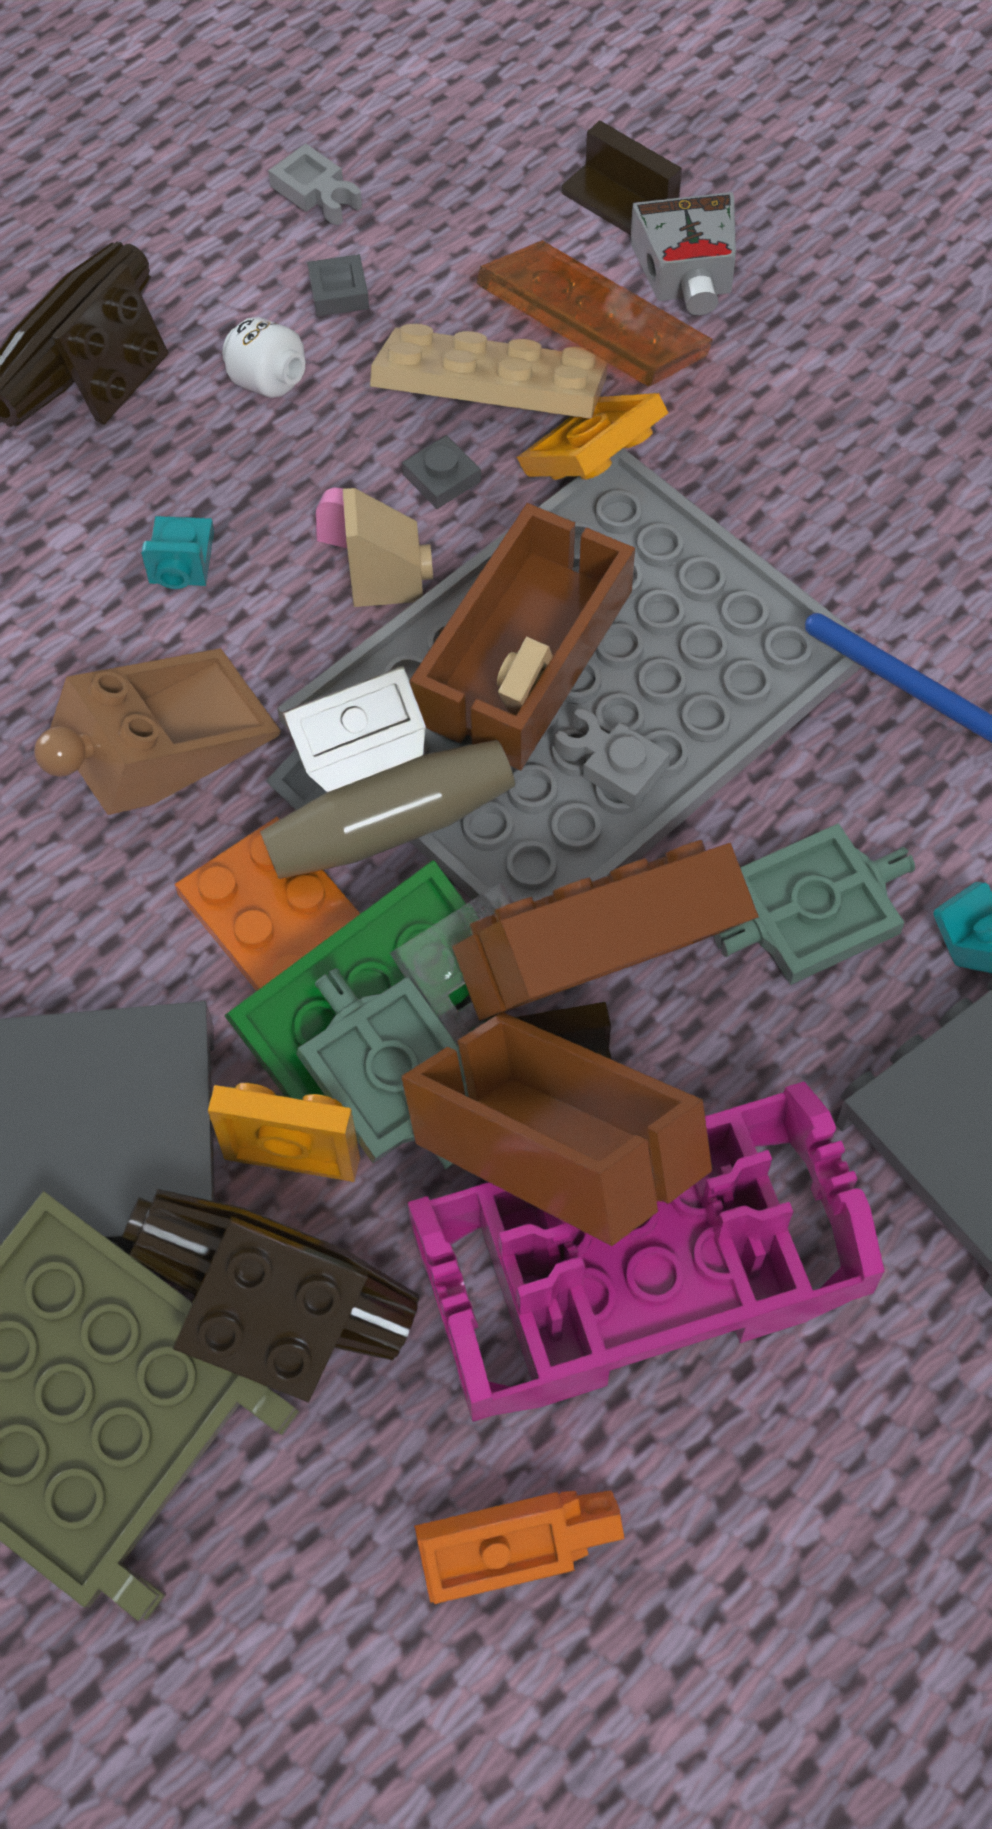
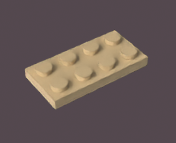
M406 324L401 326V328L395 327L371 364L370 387L591 419L606 381L609 358L595 356L594 351L583 347H568L563 351L543 349L538 342L528 339H515L509 343L488 341L485 335L478 332L463 331L453 336L433 333L431 327L423 324Z

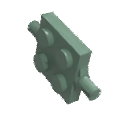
M839 823L740 867L759 917L714 935L718 949L722 948L721 954L724 957H729L731 954L758 942L761 947L772 955L790 985L901 934L905 922L889 900L885 883L907 873L914 872L915 863L912 855L907 856L909 851L905 847H901L897 851L872 861L854 847Z
M335 968L329 971L328 977L326 974L323 975L314 985L320 990L337 1015L326 1030L298 1047L296 1055L325 1096L336 1099L343 1107L351 1108L357 1142L370 1161L375 1163L401 1144L415 1141L402 1075L444 1048L449 1047L457 1051L465 1096L469 1097L460 1050L409 977L404 978L381 994L358 999L339 973V969ZM436 1155L443 1164V1168L445 1170L451 1168L454 1165L448 1160Z

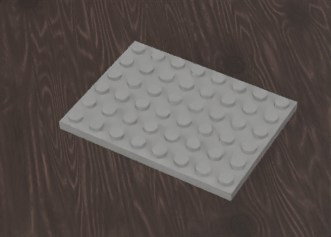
M624 448L610 458L612 465L606 471L587 480H582L578 476L541 504L539 508L575 522L573 571L579 573L580 541L586 527L635 547L631 594L523 769L520 771L511 767L515 787L452 825L410 841L430 861L434 860L443 873L489 916L495 914L494 910L528 897H533V900L536 901L552 895L553 890L588 877L595 881L610 875L609 872L638 861L863 667L810 636L805 630V621L811 614L820 613L857 634L854 630ZM508 531L277 708L279 721L288 729L282 714L283 711L400 666L404 667L408 680H410ZM577 708L593 713L599 720L601 730L608 734L620 722L671 753L669 767L634 809L583 778L586 760H567L555 750V734L559 730L572 738L585 736L583 732L573 727V713ZM425 728L423 755L472 745V738L469 735H466L460 744Z

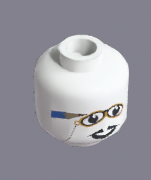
M261 317L247 318L232 329L224 341L222 354L226 372L231 381L242 388L268 398L281 397L292 390L304 374L305 354L303 343L299 335L286 326Z

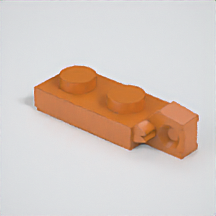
M612 1490L577 1495L576 1491H565L560 1494L554 1492L414 1525L430 1603L434 1602V1604L575 1571L573 1562L589 1555V1547L625 1539L620 1509Z

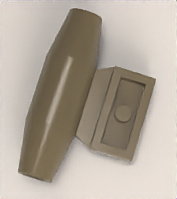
M400 666L282 712L304 771L327 792L263 829L260 833L278 879L353 864L448 827L515 787V780L507 756L497 739L423 755L426 725L405 669Z

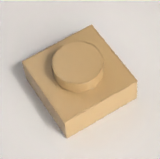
M527 636L518 653L510 652L505 658L497 677V686L500 687L498 694L507 711L516 715L553 658L549 646Z

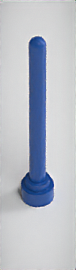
M814 613L808 616L805 621V630L810 636L992 743V714L825 615Z

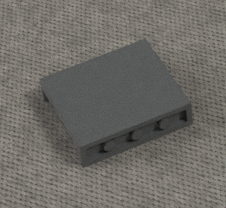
M991 980L986 987L989 991L974 1003L969 998H964L956 1003L939 1021L941 1028L927 1039L917 1034L902 1044L890 1059L893 1064L875 1077L871 1071H868L854 1080L841 1095L844 1103L836 1126L843 1132L852 1124L855 1125L990 1274L983 1288L992 1297Z
M206 1001L0 1019V1245L43 1191L128 1255H130L134 1242L123 1238L122 1234L138 1197L152 1201L157 1189L215 1201L213 1125L208 1113L212 1096L210 1051L215 1050L214 1026Z

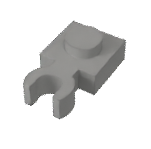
M306 143L268 170L270 186L305 212L318 204L323 209L325 219L332 224L340 225L343 222L340 204H348L357 211L362 208L361 191L358 186L352 182L343 181L342 168Z
M577 708L573 713V727L583 732L585 736L572 738L560 730L555 734L554 748L560 756L571 761L586 760L583 778L633 809L669 767L670 752L620 722L610 734L601 730L597 717L585 709Z

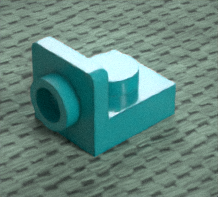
M155 516L151 541L143 542L141 552L150 584H160L170 589H182L188 585L206 586L214 537L212 518Z
M974 882L937 907L933 915L956 966L992 973V891L987 883Z

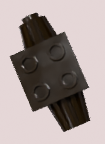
M110 243L64 275L7 334L0 345V423L3 422L6 426L10 427L13 425L15 427L65 392L75 382L94 419L105 425L169 354L142 297L151 282V276L149 275V262L140 249L132 244Z
M157 1189L152 1201L138 1197L122 1234L123 1238L134 1242L130 1251V1257L195 1296L174 1342V1350L308 1403L334 1349L393 1361L399 1355L402 1346H404L417 1313L419 1301L417 1293L348 1250L242 1207Z

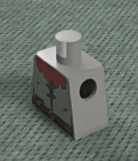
M733 192L633 203L630 241L657 300L664 301L684 298L689 313L705 315L717 307V294H726L732 291L736 258Z

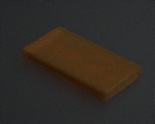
M543 240L480 266L476 282L480 287L648 387L703 359L710 350L712 338Z

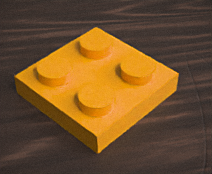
M659 393L599 397L591 419L575 416L569 417L516 458L524 473L529 477L550 476L552 480H558L566 476H580L582 480L591 479L606 471L612 465L610 458L622 448L634 447L648 439L653 433L651 426L666 416L668 410Z
M239 1083L235 1088L214 1085L208 1113L224 1160L355 1182L360 1154L351 1108L343 1107L336 1099L318 1094L305 1095L302 1100L277 1096L271 1089L254 1083Z

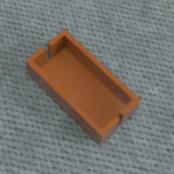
M526 503L409 680L426 728L460 744L466 735L471 736L472 744L497 739L507 756L510 766L521 771L631 594L635 547L586 527L580 541L579 573L573 571L575 522ZM527 636L549 646L553 658L516 715L507 711L498 694L500 687L497 686V677L505 658L510 652L518 653Z
M702 840L694 841L665 853V857L648 862L647 858L621 866L610 871V875L595 881L588 877L553 890L552 895L534 901L533 897H528L494 910L495 914L469 924L473 935L453 945L452 948L479 1021L692 945L758 918V913L731 842L706 850Z
M504 1012L499 1013L458 1039L469 1097L465 1096L457 1051L449 1047L444 1048L401 1076L417 1145L610 1246L615 1245L658 1212L657 1201L669 1204L712 1172L703 1099Z

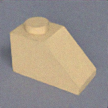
M356 488L343 489L346 542L354 607L413 603L423 596L422 580L433 579L431 545H419L417 521Z

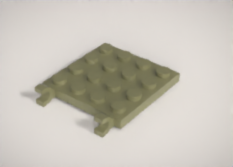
M43 1191L0 1245V1541L82 1607L90 1608L100 1593L103 1592L137 1621L142 1619L148 1620L166 1594L141 1575L123 1564L125 1559L239 1405H242L282 1436L300 1412L265 1385L174 1350V1342L192 1302Z

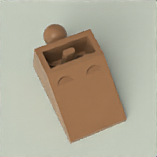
M219 648L67 676L50 729L44 731L37 739L34 754L40 768L52 776H68L78 770L107 815L154 805L279 736L281 730L223 650Z

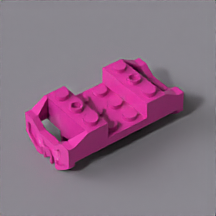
M805 1081L785 1087L783 1093L705 1116L712 1172L669 1204L657 1201L658 1212L613 1246L602 1242L490 1182L433 1200H429L428 1196L407 1202L410 1226L442 1318L472 1422L494 1415L541 1408L608 1386L611 1370L732 1331L736 1332L739 1343H743L814 1319L852 1300L875 1292L885 1271L871 1208L863 1190L859 1188L854 1189L857 1182L855 1171L849 1172L847 1162L841 1159L842 1154L845 1152L842 1141L832 1143L836 1126L830 1111ZM790 1143L808 1168L813 1180L810 1189L815 1201L821 1200L832 1226L841 1266L817 1290H812L788 1230L793 1214L790 1202L779 1204L768 1177L772 1162L770 1152L766 1150L757 1153L755 1148L757 1146ZM480 1227L532 1380L513 1387L489 1382L487 1379L474 1329L478 1328V1323L452 1247L453 1243Z

